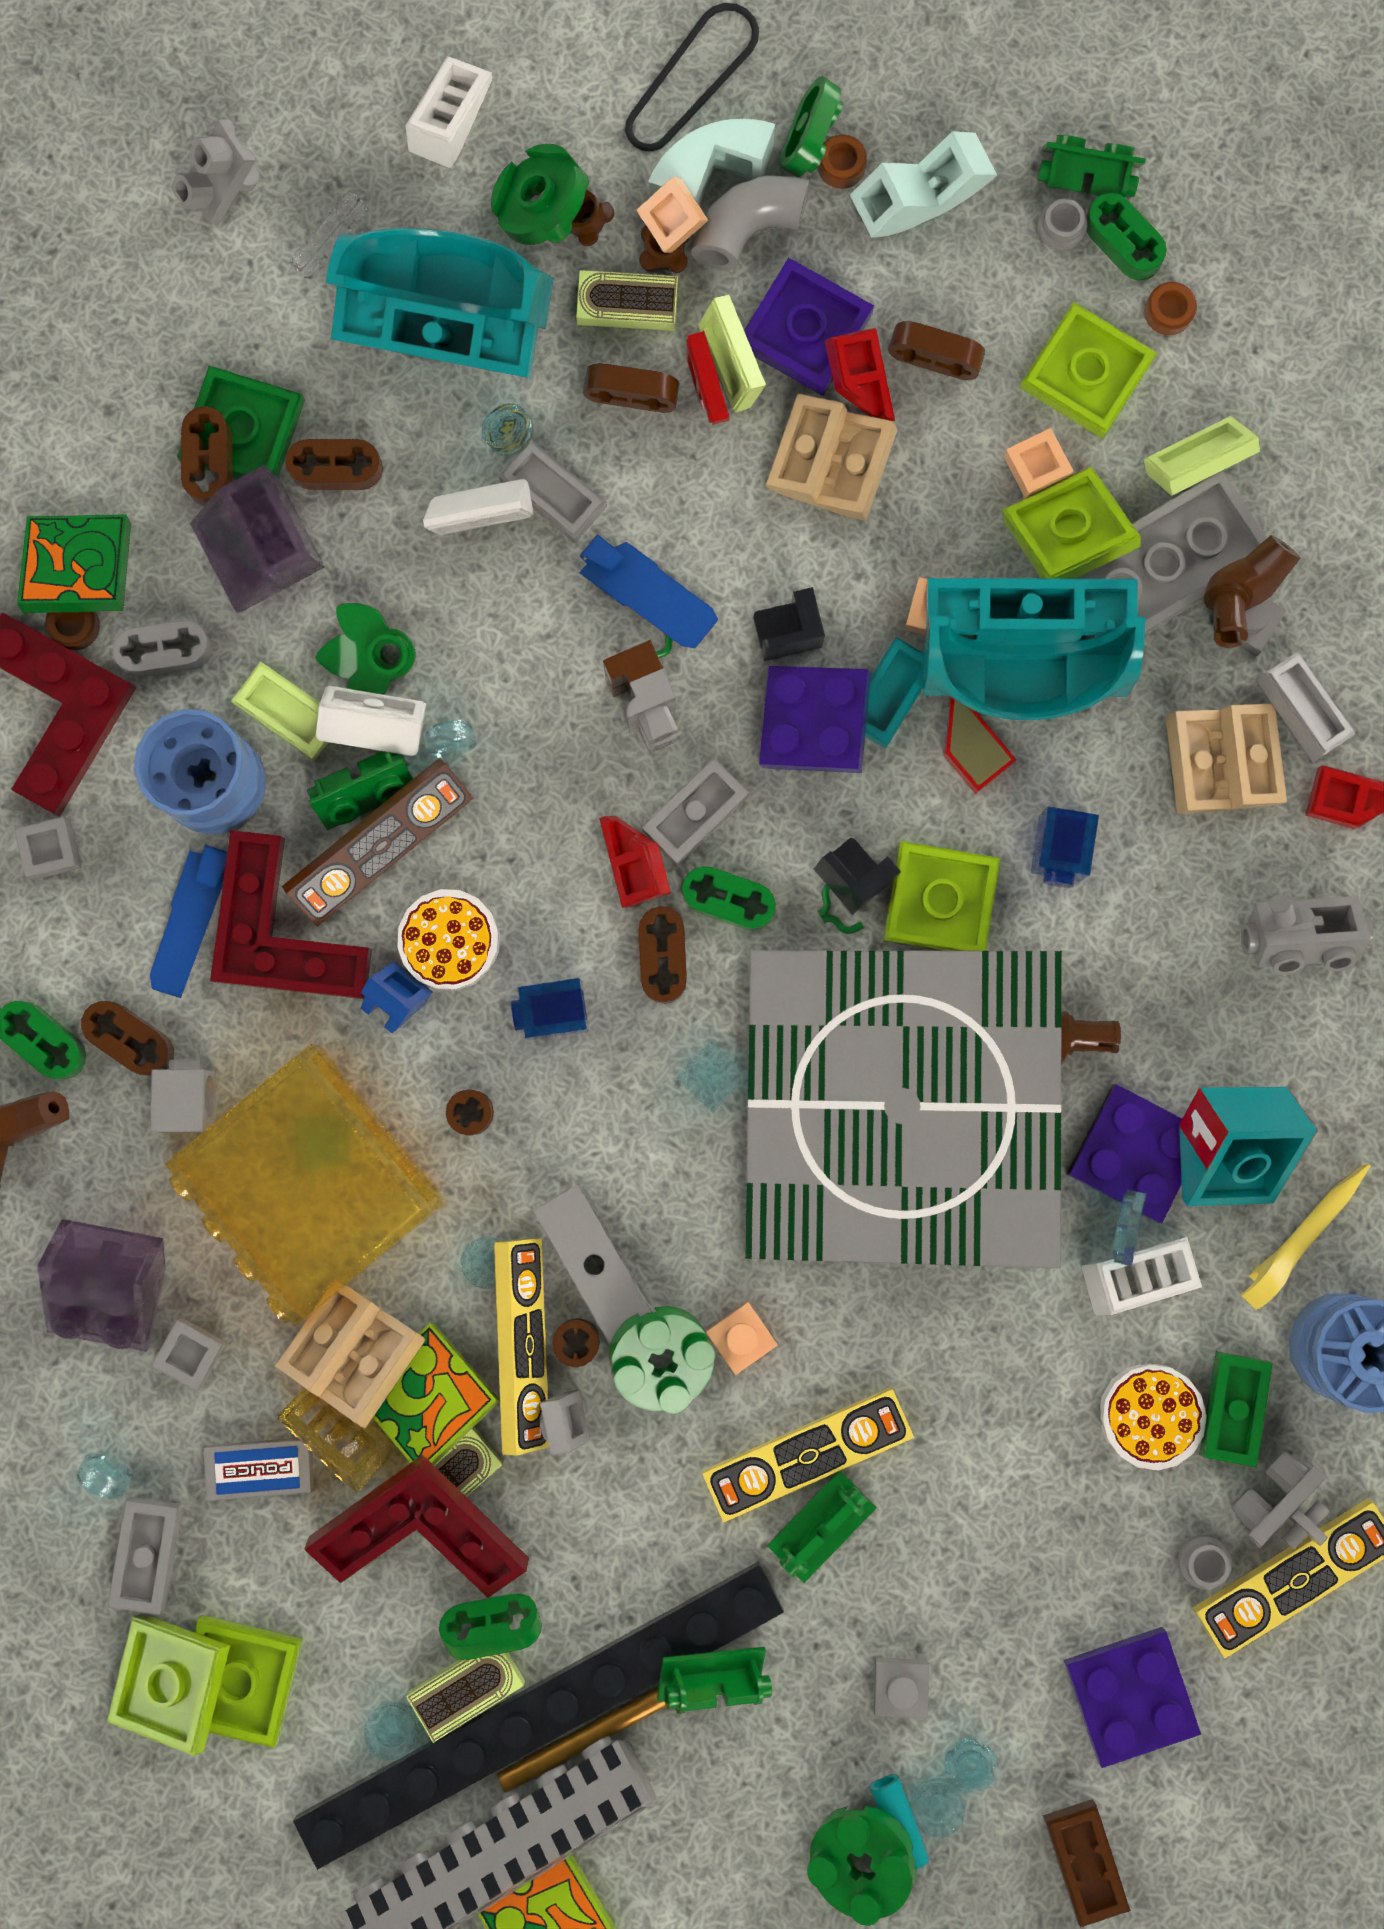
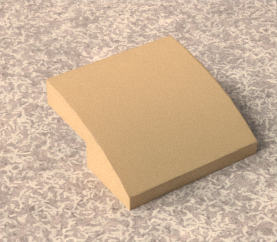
M797 394L766 486L768 489L781 495L850 518L867 521L897 433L894 421L847 412L842 402Z
M1272 704L1230 705L1220 710L1175 711L1165 716L1177 814L1246 809L1287 803L1276 710Z
M335 1279L275 1367L305 1389L323 1399L354 1423L366 1428L426 1339L338 1279Z

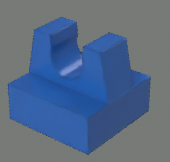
M393 961L369 978L361 991L365 997L360 1009L369 1015L380 1007L390 1015L384 1028L394 1033L426 1004L433 992Z

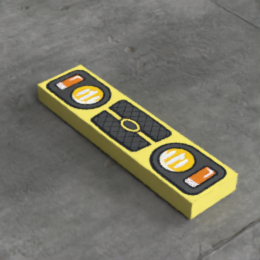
M542 1238L494 1242L502 1455L517 1456L549 1448L548 1441L544 1439L540 1429V1414L542 1412L540 1403L548 1399Z
M889 1387L703 1470L702 1474L724 1523L914 1438L894 1390L892 1387Z
M1365 1499L1320 1527L1319 1529L1328 1538L1321 1546L1307 1536L1295 1550L1288 1547L1192 1607L1218 1652L1224 1658L1232 1655L1384 1559V1518L1373 1501Z

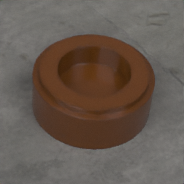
M96 612L47 613L45 625L50 638L70 650H81L90 646L99 634L100 621Z

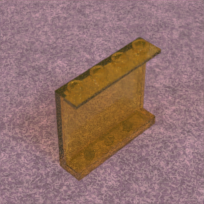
M315 1044L307 1046L165 1163V1166L173 1174L169 1178V1182L174 1190L185 1201L190 1202L194 1200L205 1214L201 1221L206 1230L217 1241H227L237 1254L233 1260L239 1271L251 1282L258 1280L270 1295L266 1298V1302L272 1312L282 1322L286 1323L290 1320L294 1326L306 1322L311 1314L424 1220L433 1216L448 1203L323 1048Z

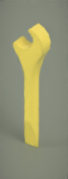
M1361 1165L1334 1186L1293 1234L1249 1275L1254 1282L1240 1295L1253 1308L1257 1310L1263 1307L1282 1289L1302 1255L1349 1202L1371 1165Z

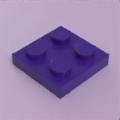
M788 257L744 332L755 358L824 396L833 381L825 340L839 335L863 331L873 314L874 305Z
M769 666L759 765L762 768L862 773L871 681L869 670Z
M1112 1084L1066 1175L1162 1224L1182 1185L1179 1124L1182 1118L1117 1084Z
M1163 1627L1064 1660L1097 1762L1101 1768L1202 1735L1169 1637Z

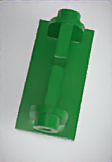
M1057 135L1055 143L1047 142L1043 146V152L1052 153L1050 161L1041 160L1037 181L1046 182V188L1052 187L1081 192L1084 174L1087 173L1093 174L1089 194L1100 196L1104 193L1113 192L1124 197H1135L1139 177L1131 175L1132 167L1139 168L1144 165L1146 158L1134 157V147L1106 143L1104 151L1085 148L1086 139L1070 135Z
M381 751L357 762L362 776L354 780L348 767L322 779L314 780L315 786L307 789L310 797L309 803L325 828L330 830L338 825L352 822L358 816L381 806L408 784L413 777L407 768L408 765L403 754Z
M838 1471L767 1544V1547L780 1559V1565L792 1577L797 1576L805 1583L877 1507L842 1471Z
M765 1647L663 1657L657 1700L658 1702L664 1701L666 1709H675L677 1714H683L685 1711L716 1708L718 1700L716 1695L723 1696L726 1707L752 1703L754 1705L762 1704L763 1698H770L772 1695L771 1679L769 1675H762L766 1649Z

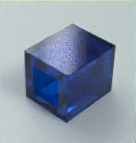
M1048 806L1039 815L1031 874L1043 875L1044 884L1071 888L1074 886V881L1080 882L1090 876L1099 815Z
M580 978L518 987L519 1000L511 1001V1010L515 1031L524 1030L525 1039L531 1041L589 1032L584 990Z

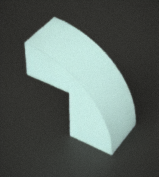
M729 119L710 123L688 133L677 141L656 165L648 181L649 198L672 177H679L683 180L698 205L701 206L714 168L749 180L763 176L774 147L775 124L755 119Z
M952 131L919 164L881 163L850 194V197L871 238L883 237L906 231L951 210L982 189L997 174L976 133Z

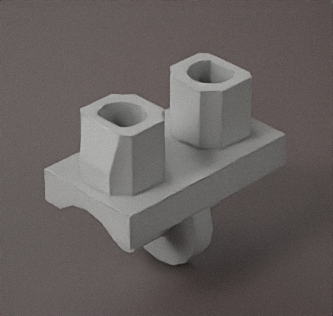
M230 119L218 120L210 136L196 137L190 148L191 161L194 164L191 172L177 173L171 184L172 191L182 207L186 210L200 209L209 224L222 221L238 191H252L259 181V172L254 165L256 159L249 149L244 148L237 140L235 126Z
M1284 1452L1269 1467L1265 1474L1287 1495L1272 1508L1259 1494L1250 1488L1234 1504L1232 1509L1243 1525L1251 1531L1248 1538L1259 1548L1272 1537L1288 1518L1294 1525L1282 1537V1540L1295 1550L1308 1536L1321 1546L1328 1538L1317 1525L1330 1511L1318 1500L1305 1514L1298 1508L1319 1487L1326 1476L1317 1467L1313 1466L1309 1470L1301 1462Z

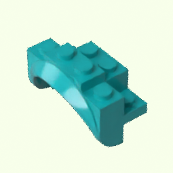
M390 228L355 235L343 233L334 244L326 276L327 284L337 286L330 339L531 379L538 329H546L554 277L540 271L515 251L493 241L472 235L425 228Z
M928 578L926 585V637L923 646V696H949L979 713L1010 720L1057 718L1082 711L1108 697H1128L1140 677L1144 654L1145 617H1138V579ZM961 635H974V639H970ZM1082 635H1098L1094 638L1079 641Z

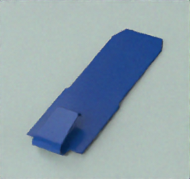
M597 534L580 554L581 559L586 563L579 572L581 575L621 605L630 607L681 646L696 648L718 621L712 607L660 570L658 564L628 542L613 547Z
M206 844L202 854L189 851L171 903L172 911L150 973L151 988L153 990L181 998L223 887L227 851Z

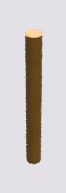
M658 1687L498 1772V1780L504 1792L507 1793L573 1758L595 1742L608 1736L612 1737L664 1709V1701L658 1702L657 1700Z

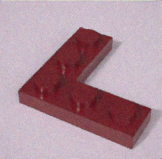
M2 612L0 615V669L62 703L11 790L60 817L136 690V687Z
M230 830L210 981L221 984L364 1000L365 996L361 991L369 979L372 949L368 947L272 937L285 838L279 835Z
M424 1455L418 1457L311 1534L304 1549L341 1584L417 1530L487 1598L527 1572L529 1557Z

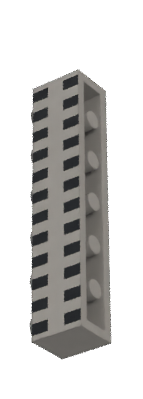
M610 1736L595 1742L582 1751L585 1761L567 1771L565 1765H561L547 1772L536 1781L539 1789L524 1799L517 1793L499 1802L491 1808L494 1818L476 1828L474 1822H470L451 1832L445 1837L448 1846L435 1855L431 1856L428 1850L423 1851L399 1866L402 1875L385 1885L383 1879H379L363 1887L353 1895L356 1904L340 1913L346 1929H455L658 1802L659 1800L629 1741L617 1740L612 1742Z

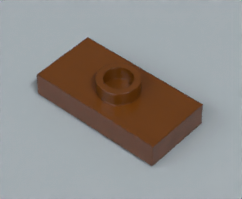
M1091 1799L1043 1815L1079 1927L1081 1928L1131 1911L1094 1800Z

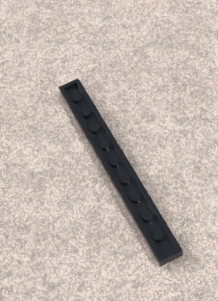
M758 1561L470 1719L434 1743L432 1741L297 1814L293 1823L318 1870L659 1682L663 1657L713 1652L784 1613V1609Z

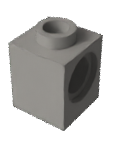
M169 1060V1070H152L150 1132L215 1133L216 1071L201 1069V1060Z

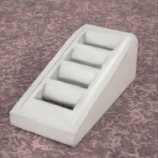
M447 56L405 125L409 152L451 168L463 148L491 84L492 72ZM451 80H454L471 88L466 92L450 86L449 83ZM442 98H447L461 105L459 107L442 101ZM437 115L444 119H447L450 121V123L447 124L442 121L434 119V116Z
M1187 1237L1081 1266L1093 1311L1097 1316L1117 1314L1202 1287ZM1171 1253L1179 1282L1171 1283L1163 1255ZM1151 1259L1158 1283V1288L1154 1289L1145 1261ZM1131 1265L1138 1290L1136 1294L1131 1292L1124 1268Z

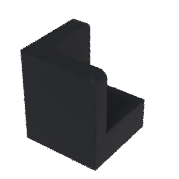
M813 587L794 591L792 601L789 604L759 610L753 615L764 661L822 648L825 633Z
M849 838L835 851H829L813 869L852 915L887 887L901 873L888 856L877 865L854 838Z

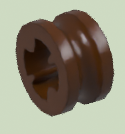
M467 1089L459 1091L451 1097L447 1103L445 1114L448 1124L454 1131L462 1135L472 1136L481 1134L488 1129L493 1121L494 1109L492 1102L485 1094L480 1091ZM471 1098H475L481 1103L477 1109L484 1110L481 1122L472 1121L469 1127H465L459 1122L463 1116L456 1115L457 1107L459 1104H468Z
M569 1319L561 1324L554 1334L552 1342L553 1351L558 1360L566 1366L575 1368L585 1366L593 1360L599 1350V1333L595 1326L585 1319ZM569 1329H574V1334H577L579 1329L585 1331L589 1335L585 1342L589 1352L583 1356H579L578 1351L574 1353V1356L566 1353L564 1348L568 1340L563 1334Z

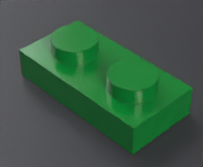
M1219 1351L1215 1352L1206 1409L1205 1432L1201 1441L1199 1455L1208 1459L1257 1468L1273 1366L1272 1362Z

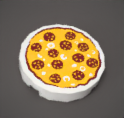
M440 889L421 896L406 910L398 927L397 948L403 965L418 981L437 990L457 991L476 984L490 970L499 953L500 933L493 914L478 898L461 890Z
M1139 1364L1127 1367L1110 1381L1101 1397V1428L1104 1438L1117 1455L1136 1467L1162 1470L1178 1466L1194 1454L1204 1437L1207 1415L1202 1396L1189 1378L1169 1366Z

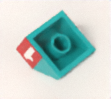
M1287 1086L1198 1088L1179 1124L1182 1199L1187 1207L1269 1204L1275 1202L1318 1131Z

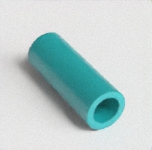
M890 1774L873 1781L869 1788L876 1807L893 1816L906 1829L914 1846L912 1855L915 1860V1866L917 1865V1870L924 1867L930 1858L899 1775Z

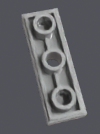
M579 1184L533 1210L609 1345L618 1328L628 1318L637 1313L641 1317L652 1312ZM590 1255L600 1256L604 1261L603 1271L600 1273L588 1271L585 1265L586 1258Z

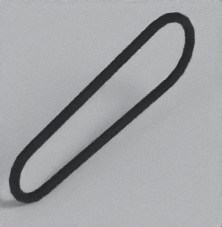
M722 3L711 7L702 15L627 118L625 132L628 140L634 147L642 151H655L664 147L753 52L758 43L759 27L756 18L747 8L735 3ZM722 11H735L743 15L749 21L752 29L751 41L745 50L663 138L652 144L639 141L632 131L636 117L707 21L716 13Z

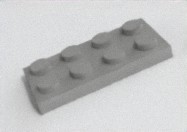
M1222 470L1133 522L1132 525L1141 536L1140 548L1076 579H1138V617H1145V634L1203 600L1205 588L1210 578L1218 570L1248 556L1267 537ZM1087 635V637H1088L1089 639L1098 636V635Z

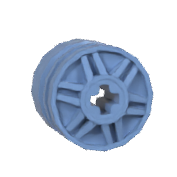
M182 709L162 716L146 730L136 748L134 772L139 789L155 807L168 814L181 825L199 834L221 835L230 830L240 828L256 814L265 797L267 776L261 757L223 719L205 710ZM214 773H216V778L214 781L209 780L205 781L204 784H201L204 776L212 777Z
M1342 1292L1325 1294L1308 1303L1294 1320L1289 1337L1291 1363L1301 1381L1318 1395L1334 1400L1344 1406L1366 1413L1384 1412V1301ZM1365 1344L1371 1346L1366 1351L1367 1356L1370 1358L1367 1364L1361 1362L1366 1357L1361 1349Z

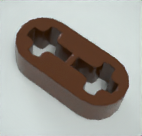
M902 321L896 324L888 347L889 354L898 361L969 381L978 377L985 356L984 347L975 340L912 321Z
M597 363L587 368L583 394L587 399L596 403L669 413L676 408L680 383L675 377L658 371Z
M203 406L190 411L182 422L181 481L186 492L197 504L204 507L219 506L227 500L232 490L233 436L230 426L221 413L214 408ZM211 423L218 433L210 434L209 450H205L203 441L196 433L204 432L205 424ZM205 464H209V470L218 482L210 483L209 491L203 492L196 481L204 480Z
M360 439L299 440L290 447L285 458L286 469L294 482L303 489L365 490L376 485L383 472L382 460L375 447L369 442ZM314 454L318 463L330 464V466H314L312 474L306 475L298 464L306 463L307 455ZM361 454L364 455L367 463L371 464V466L363 467L362 475H355L350 466H339V464L355 463L356 455Z
M654 907L644 913L639 923L641 983L643 991L649 999L656 1003L668 1004L679 999L686 989L685 930L683 920L676 911L669 907ZM660 916L666 917L668 925L676 926V933L669 934L667 937L668 951L658 952L655 935H647V927L655 926L656 917ZM658 959H668L670 975L679 977V983L670 986V994L662 995L658 986L649 984L650 977L658 976Z
M99 1001L91 1004L81 1018V1030L84 1037L91 1044L136 1074L152 1076V1070H167L169 1068V1060L174 1059V1047L171 1040L161 1031L118 1003ZM114 1012L116 1014L113 1019L114 1025L125 1032L122 1038L111 1033H104L100 1036L99 1032L102 1026L97 1022L98 1016L100 1014L110 1016ZM136 1039L140 1043L149 1045L156 1041L158 1044L154 1051L160 1056L156 1063L146 1061L141 1065L140 1061L143 1055L139 1050L131 1046L133 1040Z

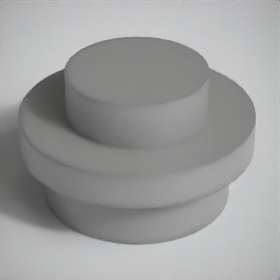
M1059 199L1048 204L1040 213L1037 222V231L1040 239L1045 245L1055 250L1063 251L1074 248L1082 241L1087 230V218L1082 207L1071 199Z
M1199 1535L1186 1541L1180 1549L1178 1567L1183 1578L1193 1587L1200 1590H1213L1223 1585L1229 1578L1232 1570V1558L1227 1547L1218 1539L1208 1535Z

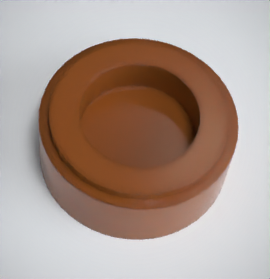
M841 134L830 137L823 143L826 146V152L823 160L817 167L818 173L826 184L834 188L843 189L854 186L865 173L867 163L866 150L858 139L850 135Z
M1178 282L1162 283L1151 292L1144 308L1145 319L1148 325L1157 333L1163 335L1179 334L1193 320L1197 311V301L1193 292L1184 284Z

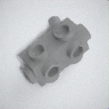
M1280 894L1265 902L1255 903L1248 923L1242 925L1241 943L1245 954L1254 953L1258 968L1273 967V971L1276 974H1293L1300 971L1307 964L1324 963L1325 968L1329 971H1342L1352 967L1356 961L1361 960L1367 946L1372 944L1374 932L1371 918L1363 914L1359 896L1337 897L1335 895H1322L1315 899L1291 900L1287 895Z

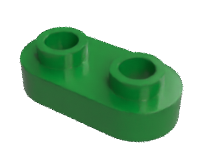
M824 76L817 78L804 94L779 157V165L796 177L802 176L806 171L812 173L820 165L826 152V146L823 142L828 129L836 122L843 107V103L840 101L841 88Z

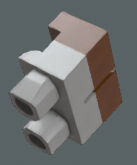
M651 640L604 659L605 679L613 697L628 692L631 699L627 707L629 733L640 730L649 753L677 742L676 733H678V729L672 718V715L675 714L676 696Z

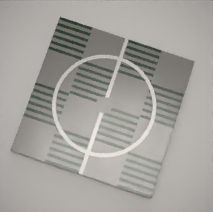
M750 950L745 1259L1061 1269L1062 951Z

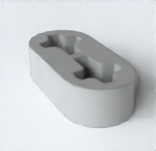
M180 620L126 629L116 637L112 653L116 663L127 673L135 677H147L194 670L202 667L208 662L212 654L213 644L210 636L199 624L189 620ZM190 634L193 639L199 641V645L193 646L191 648V655L187 657L180 649H168V646L184 643V635ZM140 641L148 649H158L155 652L142 654L141 663L138 664L127 656V652L134 651L135 642Z

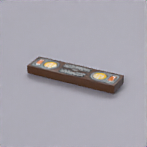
M439 757L282 885V888L316 926H319L474 798L447 764Z

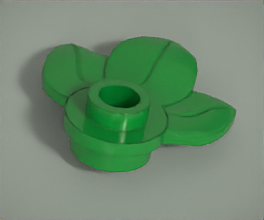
M359 603L338 605L336 607L337 619L344 633L328 641L316 654V661L330 673L349 679L347 689L385 695L392 679L400 678L412 669L416 659L414 643L404 632L389 628L384 617L377 609ZM388 644H393L399 649L400 656L395 663L387 662L383 656V650Z

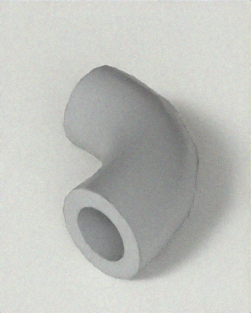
M763 175L732 186L709 207L705 215L709 221L698 229L691 248L692 257L704 266L721 270H732L739 263L745 242L756 232L767 228H785L798 232L806 206L810 180L793 176Z

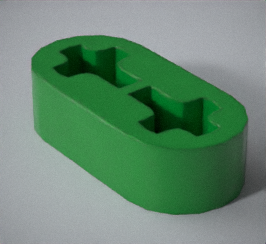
M1111 192L1098 196L1091 204L1086 216V232L1122 273L1129 278L1139 281L1147 280L1154 276L1160 269L1167 252L1166 242L1161 234L1121 194ZM1114 212L1119 217L1116 224L1110 222L1104 226L1099 221L1102 213L1108 216ZM1147 247L1151 250L1152 254L1149 259L1142 258L1136 261L1132 257L1136 249L1142 251Z
M707 866L693 869L683 881L682 894L684 901L690 909L699 914L752 931L762 929L768 925L774 916L776 907L774 896L768 888L759 883ZM704 877H710L713 879V888L727 894L725 901L715 897H708L705 904L696 901L697 892L690 889L693 882L701 884ZM752 893L761 896L760 905L767 908V912L765 915L756 914L753 920H747L744 918L745 909L730 903L732 896L749 900Z
M13 1001L0 1009V1039L39 1073L48 1078L66 1080L75 1077L81 1072L86 1063L84 1045L45 1010L34 1003L25 1001ZM15 1014L31 1015L27 1020V1024L38 1033L35 1038L25 1033L18 1032L15 1035L13 1034L17 1026L12 1020ZM47 1042L55 1047H69L65 1054L67 1059L70 1060L67 1067L62 1065L51 1066L55 1057L43 1047Z
M522 1593L458 1604L444 1613L439 1624L440 1637L446 1651L451 1657L458 1660H471L522 1650L530 1647L537 1641L542 1630V1621L535 1602L529 1596ZM522 1614L523 1619L520 1622V1628L511 1630L509 1625L513 1622V1616ZM471 1624L472 1628L468 1631V1638L459 1640L457 1635L461 1633L462 1625Z

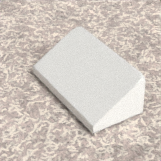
M519 479L434 497L423 519L424 528L439 535H445L530 518L534 513L529 484L526 479Z
M328 686L325 688L319 704L316 737L324 742L414 756L419 749L426 703L412 699Z

